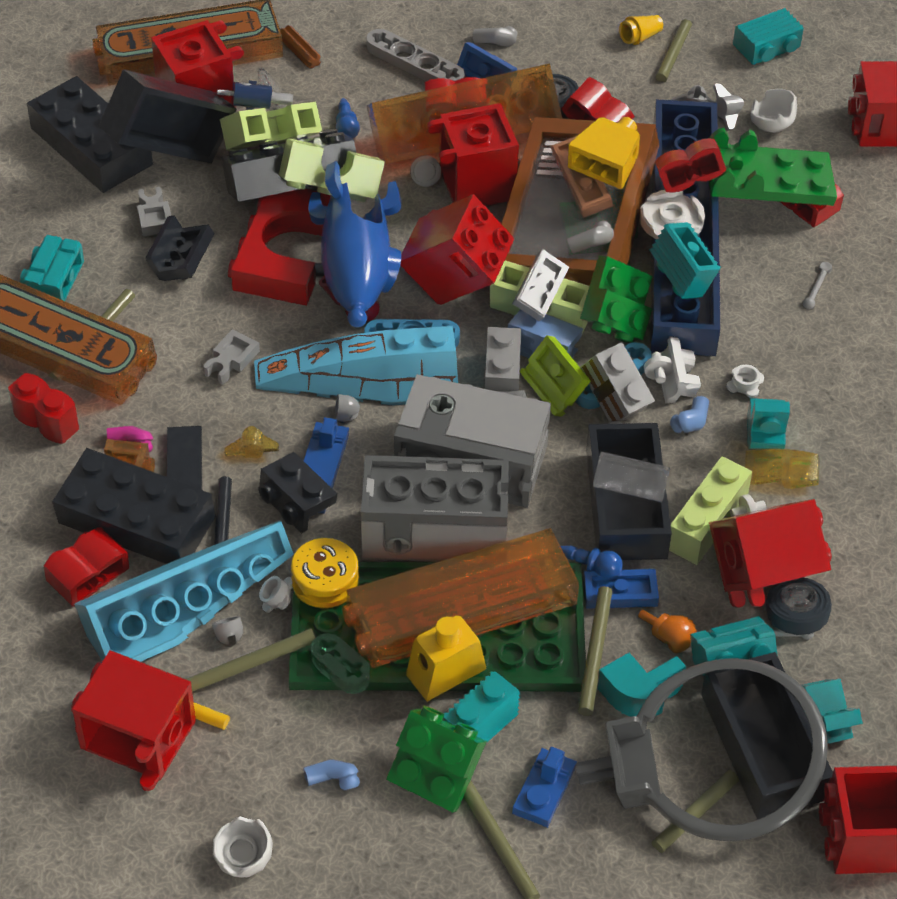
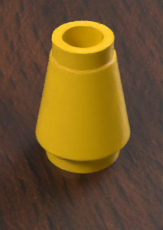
M659 15L629 16L620 23V37L626 44L632 43L637 45L661 32L664 26L663 20Z

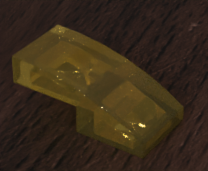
M757 449L746 451L745 468L752 471L750 485L782 481L784 488L788 489L819 485L820 458L818 454L791 449Z

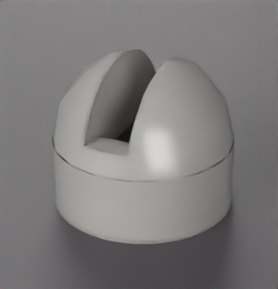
M338 394L335 405V419L348 422L357 418L360 409L359 402L352 396Z
M240 616L228 617L212 623L214 634L220 643L229 645V636H234L236 643L242 638L243 625Z

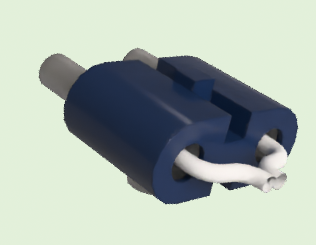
M249 80V83L233 82L232 91H217V94L231 96V105L246 107V110H253L254 108L270 109L272 103L292 105L293 94L272 92V86L257 84V81Z

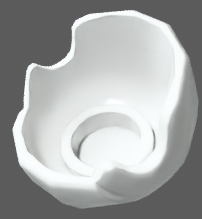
M770 89L766 91L761 102L758 103L757 100H754L751 121L760 130L774 133L785 130L796 118L797 97L792 91L785 89Z
M241 816L221 827L213 839V857L223 872L234 877H250L262 871L271 859L273 845L271 835L260 819L251 820Z

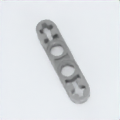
M375 29L367 34V50L369 53L424 81L437 78L456 81L464 78V70L460 66L388 30ZM405 52L409 53L410 56L399 57L397 54ZM424 64H430L434 67L431 69H423L420 66Z

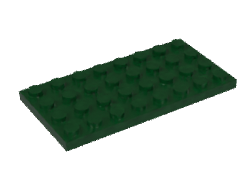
M358 562L359 582L356 592L348 601L332 608L310 606L300 600L293 590L291 636L312 628L317 642L290 653L289 690L418 691L407 677V668L412 649L395 655H381L372 651L366 645L361 635L360 624L363 617L373 609L519 564H532L542 569V563ZM553 563L573 602L563 600L554 593L552 601L542 609L472 630L480 640L486 670L448 691L475 690V685H480V681H485V676H490V672H497L519 691L581 692L586 665L581 563Z

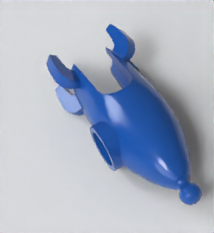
M335 161L327 165L325 171V184L331 194L328 206L322 205L320 192H312L308 210L311 221L314 224H323L321 261L327 286L340 305L349 312L347 319L350 325L362 327L367 321L365 312L377 301L381 292H389L399 273L401 251L390 247L389 230L385 216L394 215L400 211L402 206L400 192L396 181L389 182L386 197L380 199L379 194H377L374 208L361 218L354 214L351 209L347 183H341L340 166Z

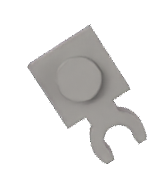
M159 186L155 187L156 194L151 197L146 196L143 189L138 191L140 205H137L142 236L158 234L166 218L171 216L169 202L163 201L162 189Z
M232 329L213 349V358L204 364L205 376L209 377L214 371H220L218 373V381L220 384L226 383L230 378V371L232 369L241 372L260 352L259 342Z

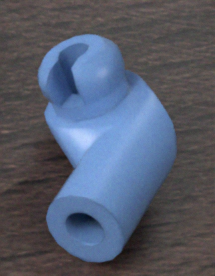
M704 396L695 397L690 410L681 411L679 415L672 416L670 420L672 430L676 433H681L682 431L689 433L702 429L706 424L709 400Z
M332 759L303 768L308 786L331 779H339L340 788L343 790L358 787L360 784L357 776L359 770L351 763Z

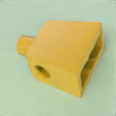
M623 117L616 123L606 118H598L570 142L568 168L622 189L639 153L640 134L636 131L637 125L634 120L629 117Z
M461 616L440 618L435 627L415 638L407 668V677L427 702L486 670L480 640Z

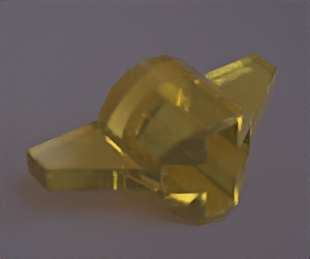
M249 426L243 431L241 438L225 447L224 453L225 456L242 455L245 458H260L264 452L279 451V443L264 436L258 428Z

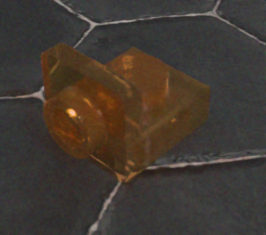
M107 439L104 448L106 455L154 472L155 459L150 458L148 443Z

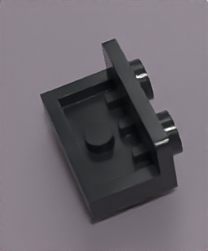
M175 215L168 216L146 255V261L161 281L192 278L215 233L209 224L183 228Z
M294 452L261 468L258 487L261 498L267 504L271 503L281 513L283 520L287 524L293 525L301 534L308 530V522L311 516L332 506L337 501L338 493Z

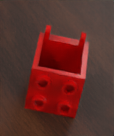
M205 20L151 37L156 78L216 93L218 90L232 91L234 82L232 61L241 59L244 51L240 46L229 49L225 47L218 36L227 30V26L222 20L213 23ZM220 95L231 104V96Z
M861 61L858 74L853 75L852 89L854 96L848 99V114L854 116L851 125L852 135L857 136L859 147H897V61Z
M501 103L440 114V119L431 120L427 123L429 133H440L439 164L441 166V175L453 203L472 194L484 206L509 201L518 172L519 144Z
M472 194L439 210L434 209L427 215L419 218L401 254L400 266L437 304L442 305L494 284L515 238L494 217L487 207Z
M815 499L787 503L709 522L724 590L728 592L730 604L733 607L741 608L745 605L744 590H747L750 604L754 607H760L765 603L763 587L831 570V549L824 540L821 527L823 525V515L820 508L816 506Z
M109 650L102 662L96 663L91 672L88 685L83 692L79 691L76 694L71 705L80 749L143 773L140 778V786L144 791L153 790L158 781L163 778L196 722L191 681Z
M897 766L834 767L830 783H825V802L819 804L820 825L827 826L829 836L825 838L824 842L826 860L833 861L835 874L897 872Z

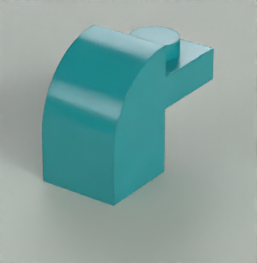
M750 398L747 413V445L749 449L782 451L785 449V433L790 414V402L777 399Z
M629 652L599 669L597 689L617 711L630 717L637 716L650 693L667 678L686 669V665L676 656L647 673ZM683 684L672 692L668 698L676 695L683 687ZM664 702L655 716L663 713Z
M825 679L802 684L801 686L812 697L823 718L827 744L854 738L851 726L863 724L860 708H847L841 679Z

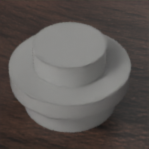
M421 156L413 161L410 174L416 184L429 187L440 179L441 166L435 158Z

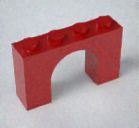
M298 189L259 197L256 215H251L248 222V233L246 237H241L238 245V255L236 259H231L229 263L228 278H232L233 291L307 306L316 285L315 262L276 254L268 249L266 245L274 237L287 232H304L322 236L323 224H314L311 221L308 210L310 196L312 192L317 191ZM320 193L322 205L328 206L331 195Z

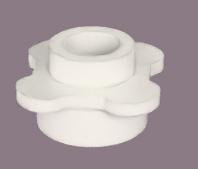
M751 365L735 367L732 370V380L727 382V389L732 393L740 392L746 394L749 398L757 397L759 395V384L764 382L763 374Z
M273 576L264 582L260 589L259 597L264 602L262 609L265 612L269 613L276 608L283 610L289 605L293 596L291 577L282 580L278 576Z

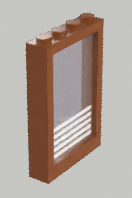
M534 117L502 221V225L515 238L505 260L530 268L537 253L543 249L569 267L564 277L565 279L590 286L599 255L608 256L626 265L628 264L640 219L641 206L645 201L659 149L656 124L636 123V131L640 134L639 153L624 187L618 189L604 183L612 198L613 207L583 218L556 163L550 146L578 136L595 121ZM599 221L610 223L611 228L614 230V236L609 243L572 253L568 244V238L594 228V225Z

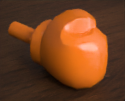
M643 609L638 614L639 618L653 625L652 635L663 643L668 644L669 649L673 653L684 652L691 646L690 635L696 633L697 630L690 618L682 615L670 616L667 613L657 618Z

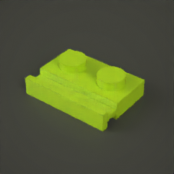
M546 335L528 359L529 364L526 368H521L519 371L541 400L551 403L550 411L553 415L559 417L566 414L564 410L567 406H572L591 382L556 337Z

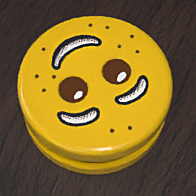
M317 538L300 546L291 560V579L295 594L304 603L318 608H332L348 601L356 592L359 582L358 559L352 548L346 543L333 538Z

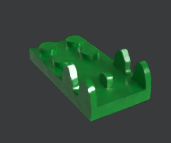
M725 128L717 129L709 137L715 139L726 166V171L723 174L708 180L712 197L834 206L837 193L829 152L758 147L757 136L752 130H748L741 135L739 142L734 145L728 144L729 136Z

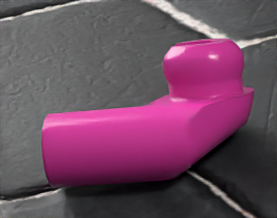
M135 426L106 428L108 445L134 443V450L138 454L149 453L153 449L151 443L154 440L153 436L146 430Z

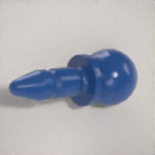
M342 98L338 105L339 113L336 116V129L338 133L343 132L354 139L359 134L360 125L356 114L351 111L350 104L345 98Z
M575 546L558 547V552L564 557L587 565V571H596L604 579H613L622 571L623 562L616 552H601L599 548H594L590 552L581 548L578 549Z

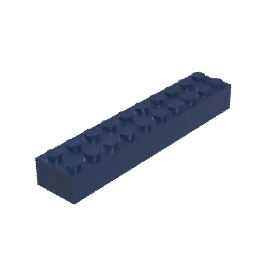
M656 99L653 124H656L659 140L656 159L666 152L685 150L692 143L709 138L718 129L717 103ZM654 164L652 171V193L665 190L656 164ZM695 181L693 185L683 190V195L691 198V195L694 196L704 207L705 219L698 237L701 238V242L708 248L707 251L711 252L710 255L714 257V260L718 262L717 265L720 266L719 197H712L710 195L709 181ZM653 237L651 240V248L653 247L652 245L656 243V239ZM651 254V276H653L651 281V353L663 352L668 347L667 340L671 336L679 338L681 349L694 351V355L716 356L720 336V270L703 297L682 299L674 293L672 283L666 274L658 269L657 261Z

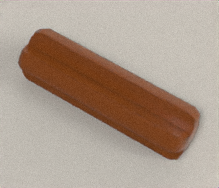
M287 25L285 28L280 29L279 38L308 68L311 69L320 65V54L292 26Z

